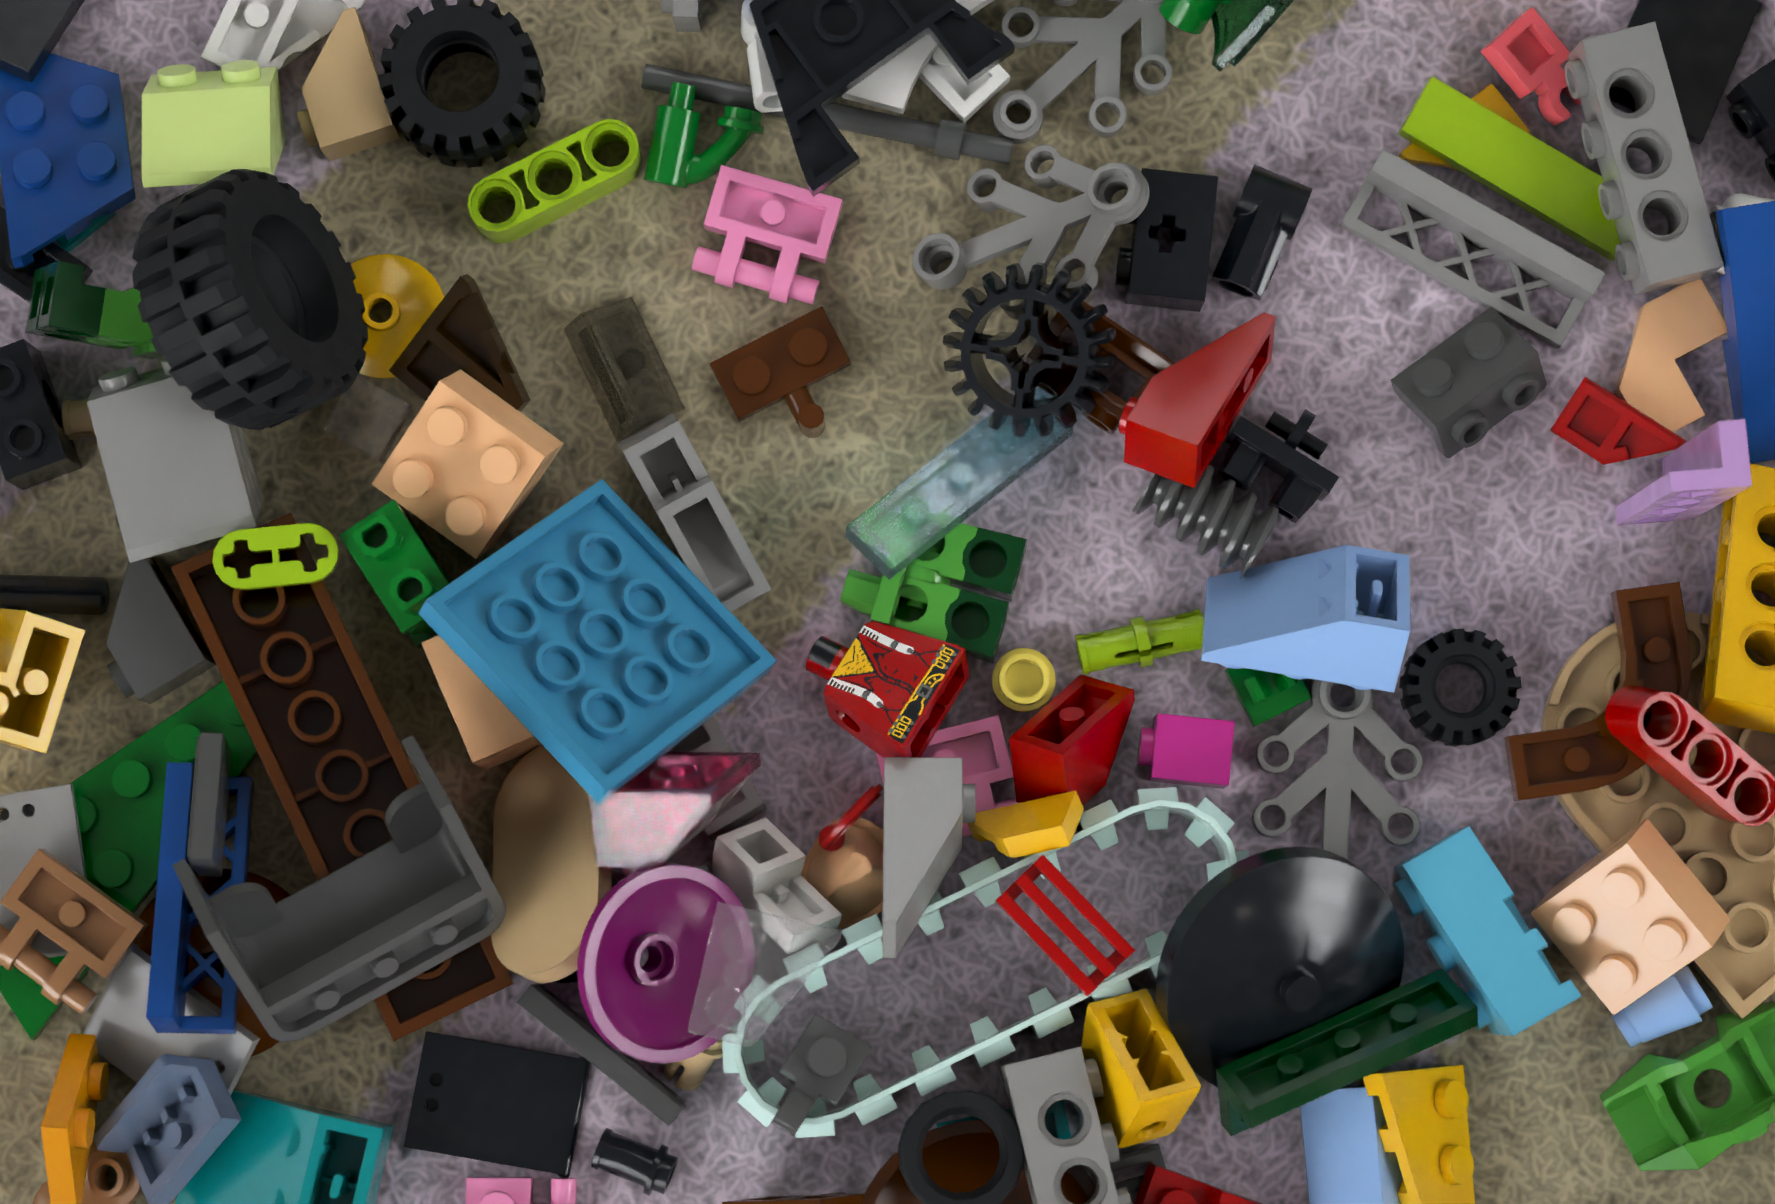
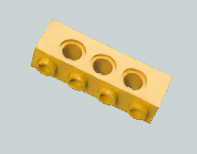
M1750 464L1752 486L1722 503L1699 713L1713 723L1775 734V607L1761 604L1752 593V590L1763 591L1771 596L1775 602V547L1764 543L1758 534L1768 533L1775 537V468ZM1745 649H1756L1762 652L1767 657L1770 666H1761L1754 663L1748 657Z

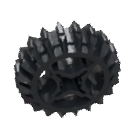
M1038 262L1032 266L1029 281L1026 282L1020 264L1014 263L1006 268V285L999 275L991 271L982 277L983 287L987 295L974 287L964 291L962 296L973 312L963 308H955L950 312L949 319L953 324L962 328L964 332H950L943 336V345L961 350V355L954 356L944 362V369L947 372L963 370L966 378L952 387L953 393L959 396L972 389L978 398L969 405L968 412L972 416H976L988 405L994 410L989 419V427L991 429L998 430L1005 423L1007 417L1011 416L1013 417L1012 430L1014 436L1023 437L1029 429L1031 418H1033L1037 432L1040 436L1044 437L1053 432V415L1064 428L1068 429L1077 422L1076 413L1072 405L1087 414L1097 406L1094 397L1086 388L1102 393L1109 388L1110 380L1105 375L1096 371L1095 368H1112L1117 363V356L1115 354L1098 350V345L1113 341L1116 338V332L1113 328L1095 329L1093 322L1107 314L1108 309L1105 304L1096 305L1090 311L1085 309L1081 302L1090 296L1092 288L1087 283L1080 286L1071 295L1065 291L1071 278L1069 271L1065 269L1059 271L1050 285L1046 283V264ZM1025 299L1024 312L1019 315L1018 324L1014 332H998L996 335L983 334L988 318L1000 304L1011 300ZM1045 304L1056 309L1069 322L1075 333L1078 346H1073V341L1060 339L1052 333L1048 325L1049 310L1045 309ZM1029 334L1037 340L1034 347L1041 344L1044 355L1033 361L1031 365L1022 359L1026 353L1019 355L1017 347H1015V345L1025 340ZM982 354H986V359L1001 362L1007 367L1011 375V390L1015 391V395L1003 389L992 378ZM1064 365L1078 367L1075 377L1066 391L1051 398L1034 400L1035 388L1041 382L1043 369H1061Z

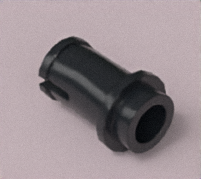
M606 1128L595 1150L591 1168L601 1169L644 1186L643 1193L650 1196L653 1190L665 1194L674 1174L678 1157L667 1154L668 1146L661 1145L659 1150Z

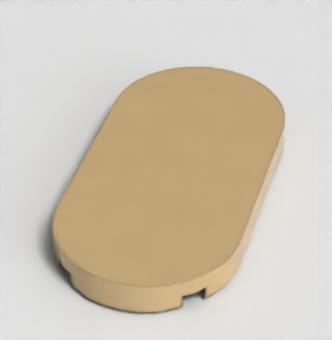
M542 744L524 755L506 776L497 795L493 818L492 881L505 904L506 914L502 924L491 934L492 944L500 962L509 970L536 983H550L563 979L577 970L579 948L587 923L597 905L612 889V795L598 804Z

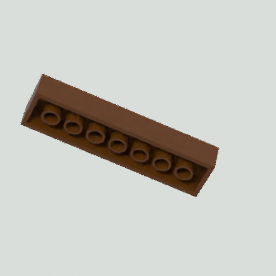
M288 513L258 528L296 524L292 513ZM301 537V546L299 548L279 551L280 562L297 560L302 562L305 572L317 570V566L303 537ZM243 541L235 543L236 549L234 554L224 556L225 567L235 568L238 577L241 579L251 577V566L273 563L272 551L251 552L247 542ZM214 547L172 566L171 569L317 879L320 880L393 840L385 825L386 811L394 799L404 791L418 785L419 782L324 581L252 590L234 589L226 585L215 572L212 563ZM490 935L374 999L393 1041H396L512 985L513 981L506 967L498 959Z

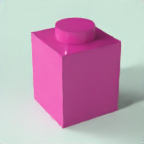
M1157 713L1153 717L1152 728L1141 727L1137 765L1149 766L1147 781L1224 789L1229 786L1235 721Z

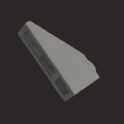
M884 757L883 958H897L962 849L963 823H975L976 787L975 784H963V758Z

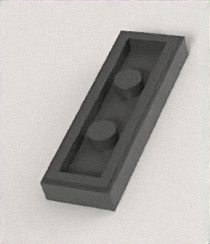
M531 984L517 1001L526 1011L668 1126L673 1123L685 1108L684 1099L632 1057L619 1052L609 1045L588 1021L542 984Z

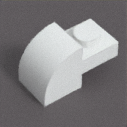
M765 817L717 836L712 859L713 875L722 880L738 897L749 918L751 928L760 926L787 954H790L836 934L842 914L801 876L806 855Z

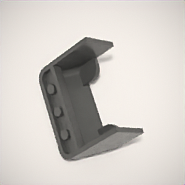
M413 735L401 742L423 782L401 793L389 805L385 814V825L393 840L276 903L264 886L249 882L232 885L209 898L185 859L172 865L205 936L269 1036L275 1040L284 1042L296 1041L315 1033L487 938L499 928L505 918L506 907Z

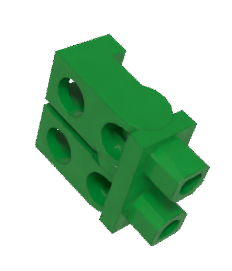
M393 499L341 533L339 537L400 631L404 635L408 634L414 645L420 649L423 647L422 642L438 636V634L418 613L426 599L452 581L442 566L436 563L437 558L409 515Z

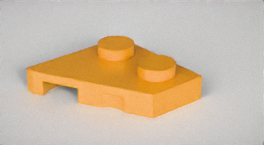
M70 1033L40 1126L51 1204L82 1203L90 1148L94 1137L98 1101L103 1102L105 1100L109 1083V1066L107 1062H99L96 1035Z

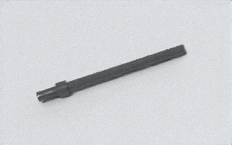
M651 64L645 65L641 83L642 89L670 94L672 82H679L697 87L695 100L759 112L754 106L751 85ZM834 102L823 108L840 130L935 149L934 156L958 161L960 155L1004 164L1010 163L1014 145L1013 139L966 130V123L942 118L940 124ZM783 111L763 113L785 118Z

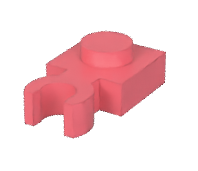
M1533 7L1521 13L1480 51L1519 99L1530 94L1532 91L1538 95L1539 110L1550 124L1556 126L1571 116L1567 108L1561 103V92L1569 96L1576 105L1581 104L1580 98L1573 99L1570 95L1565 79V71L1561 67L1569 58L1570 52Z

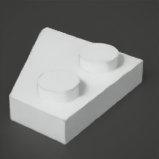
M227 0L201 55V60L220 69L222 65L229 62L253 60L259 63L260 68L277 67L279 72L333 30L343 10L355 7L358 12L365 0Z

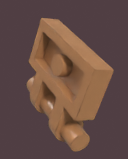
M38 849L0 901L2 905L20 917L11 931L0 924V965L9 971L16 967L43 987L41 994L51 1002L58 1005L63 1001L76 1012L83 1015L98 995L79 981L80 975L86 966L105 979L111 978L149 924L47 850ZM39 932L68 952L59 965L31 946Z

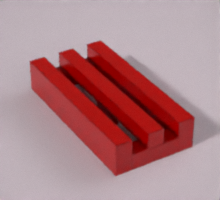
M1044 855L1038 858L995 900L1007 915L1087 997L1135 951ZM1042 874L1115 951L1106 958L1033 882ZM1024 892L1096 967L1088 977L1014 901L1021 893Z

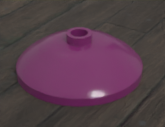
M674 863L653 865L640 869L617 883L603 897L592 913L583 933L578 955L577 977L580 997L589 1021L597 1033L619 1052L632 1058L652 1063L682 1061L696 1056L715 1044L728 1031L740 1014L734 1005L741 993L753 980L755 946L749 918L738 897L722 880L707 871L692 866ZM647 947L648 959L647 962L641 967V954L643 950Z

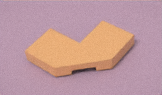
M1700 279L1684 283L1644 304L1639 309L1629 351L1615 390L1619 398L1673 432L1705 416L1675 360L1727 333L1726 323L1703 281Z

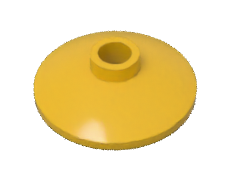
M392 254L371 255L351 264L356 276L353 282L357 293L362 294L365 311L362 314V322L368 326V341L363 348L366 356L359 374L380 379L395 378L396 376L389 369L443 300L444 294L435 278L415 261ZM379 302H387L393 308L391 317L383 323L374 322L370 317L372 307Z

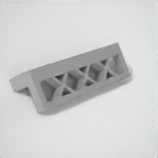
M1382 149L1339 224L1341 228L1486 309L1492 307L1504 319L1558 349L1562 346L1585 303L1595 294L1606 272L1385 149ZM1373 190L1397 202L1404 225L1379 231L1358 219ZM1409 209L1426 219L1413 223ZM1437 225L1448 230L1453 235L1459 256L1435 262L1422 255L1416 231ZM1406 234L1410 247L1393 237ZM1464 240L1482 250L1468 253ZM1494 256L1507 263L1514 287L1493 293L1477 285L1471 262ZM1461 265L1465 278L1447 268ZM1520 271L1537 281L1523 284ZM1550 287L1571 299L1556 328L1533 317L1526 292ZM1516 295L1520 309L1503 299Z

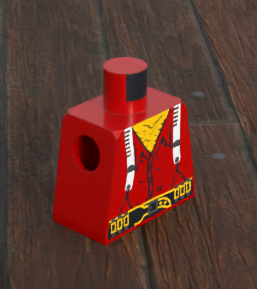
M876 621L864 624L850 648L825 636L819 637L812 646L806 660L807 671L829 681L823 693L829 717L834 723L883 758L921 757L970 677L965 648Z

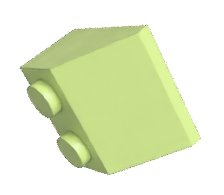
M239 60L222 65L221 70L196 72V68L193 65L177 64L163 67L157 71L156 75L150 76L142 92L141 176L143 188L203 184L232 169L255 170L274 176L286 142L277 67L260 68L257 61Z

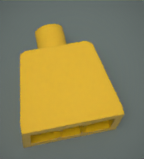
M1147 988L1088 1003L1081 1049L1084 1060L1094 1057L1099 1068L1104 1096L1094 1098L1100 1124L1111 1122L1117 1145L1120 1149L1171 1134L1176 1130L1199 1093L1201 1084L1160 1015Z

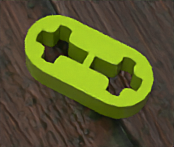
M301 523L241 529L227 533L218 541L213 550L212 563L219 578L226 585L234 589L252 590L311 584L324 580L334 571L338 563L339 550L333 535L328 529L318 524ZM314 535L316 545L328 547V557L318 559L316 571L305 572L301 561L280 562L279 551L297 549L301 546L302 536ZM243 541L247 542L251 552L272 551L273 563L251 566V577L241 579L238 577L235 568L225 567L224 556L234 554L236 549L235 543Z

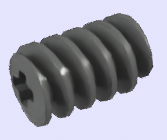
M1211 465L1207 466L1195 488L1155 474L1132 511L1140 514L1152 504H1156L1155 526L1161 528L1173 518H1178L1179 522L1175 539L1182 542L1194 532H1200L1197 553L1205 555L1219 544L1222 546L1219 567L1226 569L1239 558L1244 560L1241 579L1275 527L1279 509L1272 505L1258 516L1254 515L1257 495L1252 491L1237 502L1232 501L1236 482L1230 477L1213 489L1210 487L1214 467Z

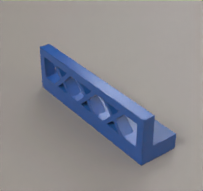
M167 762L146 1018L157 1033L236 1034L239 988L226 967H224V979L214 970L222 962L216 952L205 960L190 944L191 929L199 921L172 866L178 861L185 859L194 875H196L194 868L187 858L195 766L193 763ZM230 777L229 795H237L236 816L226 824L225 841L234 834V846L232 852L225 845L224 856L232 864L231 878L211 896L208 895L209 898L232 885L247 883L254 792L252 777ZM190 955L199 966L188 975ZM208 974L223 990L221 1016H185L186 993Z

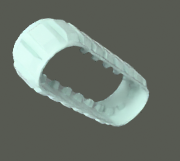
M1177 787L1137 789L1133 792V806L1122 812H1118L1111 799L1083 812L1077 826L1078 833L1074 834L1070 844L1072 845L1090 836L1098 848L1103 851L1119 843L1114 826L1115 823L1127 817L1143 813L1147 830H1163L1168 828L1169 813L1178 814L1191 822L1184 836L1199 848L1210 839L1217 848L1220 861L1206 864L1207 882L1226 868L1249 857V851H1235L1233 841L1227 835V832L1235 822L1206 797L1201 799L1195 806L1190 803L1179 802ZM1066 847L1020 857L1021 861L1001 870L993 856L958 873L963 889L942 899L937 889L919 919L918 925L926 936L943 929L944 924L939 909L971 893H975L985 908L996 903L995 900L1001 895L998 880L1033 864L1042 855L1060 872L1061 869L1056 852ZM877 914L842 930L848 945L827 956L824 955L817 942L782 959L789 973L788 975L776 980L772 984L761 975H757L741 993L734 1005L743 1016L738 1023L737 1032L725 1033L722 1036L724 1073H739L741 1082L747 1091L737 1102L766 1128L781 1106L778 1103L787 1089L774 1077H771L761 1087L751 1077L748 1064L764 1061L765 1055L764 1041L746 1039L748 1024L754 1014L770 1024L782 1010L771 994L791 981L799 978L809 993L827 986L822 966L857 949L868 965L882 959L883 944L881 937H883V926ZM1161 930L1145 938L1149 957L1117 973L1113 972L1088 997L1080 990L1056 1002L1045 987L1028 996L1033 1012L1028 1017L999 1031L988 1016L970 1024L975 1041L973 1044L940 1060L930 1045L912 1052L916 1072L883 1088L878 1085L871 1073L853 1081L858 1100L842 1108L827 1112L825 1101L818 1097L795 1133L796 1138L835 1136V1120L856 1112L863 1126L898 1109L892 1093L915 1083L922 1097L957 1080L950 1065L973 1054L978 1066L981 1068L1016 1051L1009 1036L1031 1026L1036 1037L1040 1039L1075 1021L1069 1006L1086 998H1089L1092 1003L1133 992L1127 978L1145 969L1152 981H1156L1161 953L1167 940L1166 934ZM1093 964L1086 967L1088 975L1096 969Z

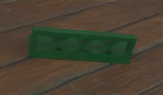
M1441 968L1217 1068L1216 1076L1221 1125L1230 1136L1248 1128H1254L1478 1026L1477 1006Z

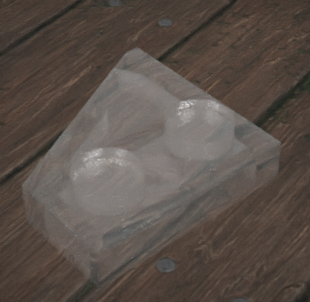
M717 902L687 1032L752 1047L771 1025L783 1007L800 990L807 978L830 950L837 945L842 931Z

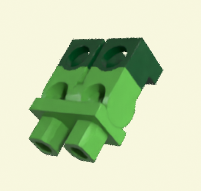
M57 261L35 270L25 333L112 349H126L134 346V357L145 359L164 357L163 355L158 356L150 341L154 336L148 322L142 321L137 306L141 301L140 292L134 289V287L124 291H117L82 284L84 266Z
M904 508L901 510L900 517L887 513L865 512L858 535L857 547L888 555L882 578L849 569L840 598L841 604L861 614L871 616V621L956 644L965 648L966 654H969V656L994 664L1009 611V602L953 587L951 583L985 592L993 597L1012 601L1027 548V539L942 518L921 515V513Z

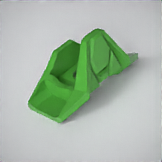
M1771 1001L1758 1005L1743 1019H1740L1732 1012L1715 1016L1718 1034L1674 1059L1653 1054L1645 1055L1599 1096L1640 1171L1699 1170L1730 1146L1752 1141L1765 1134L1769 1125L1775 1122V1002ZM1708 1069H1716L1722 1072L1730 1083L1728 1099L1722 1105L1714 1108L1702 1105L1694 1093L1696 1078L1700 1073Z

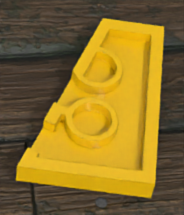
M1444 1065L1375 1072L1364 1077L1363 1081L1368 1096H1379L1387 1125L1378 1129L1384 1151L1395 1152L1403 1177L1397 1193L1400 1204H1475L1473 1184L1474 1159L1470 1147L1467 1111L1469 1096L1465 1087L1464 1065Z

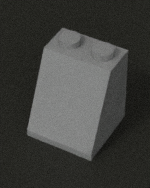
M165 358L161 360L162 368L138 375L136 367H127L99 377L100 386L93 387L86 401L130 563L219 538L236 530L254 528L257 526L263 500L261 485L242 428L226 424L215 418V411L203 410L191 399V391L186 386H179L170 375L171 367Z

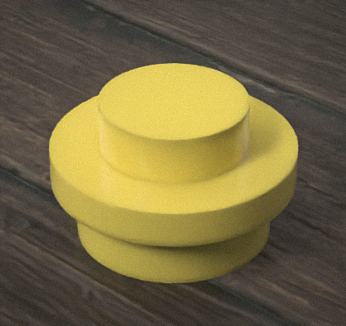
M1018 648L1004 654L996 663L992 674V687L997 699L1005 707L1017 712H1031L1042 707L1052 696L1056 684L1055 671L1051 662L1042 653L1029 648Z

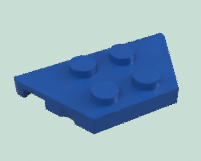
M52 53L32 83L0 69V169L10 254L14 268L25 267L33 262L32 254L63 235L69 240L89 228L91 222L96 217L103 214H112L136 199L119 74Z

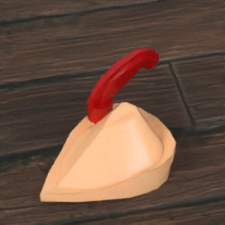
M880 784L875 788L873 786L870 787L842 817H839L821 830L819 837L807 854L801 876L842 914L838 930L852 926L883 911L884 829L873 821L861 817L881 796L880 792L884 788Z

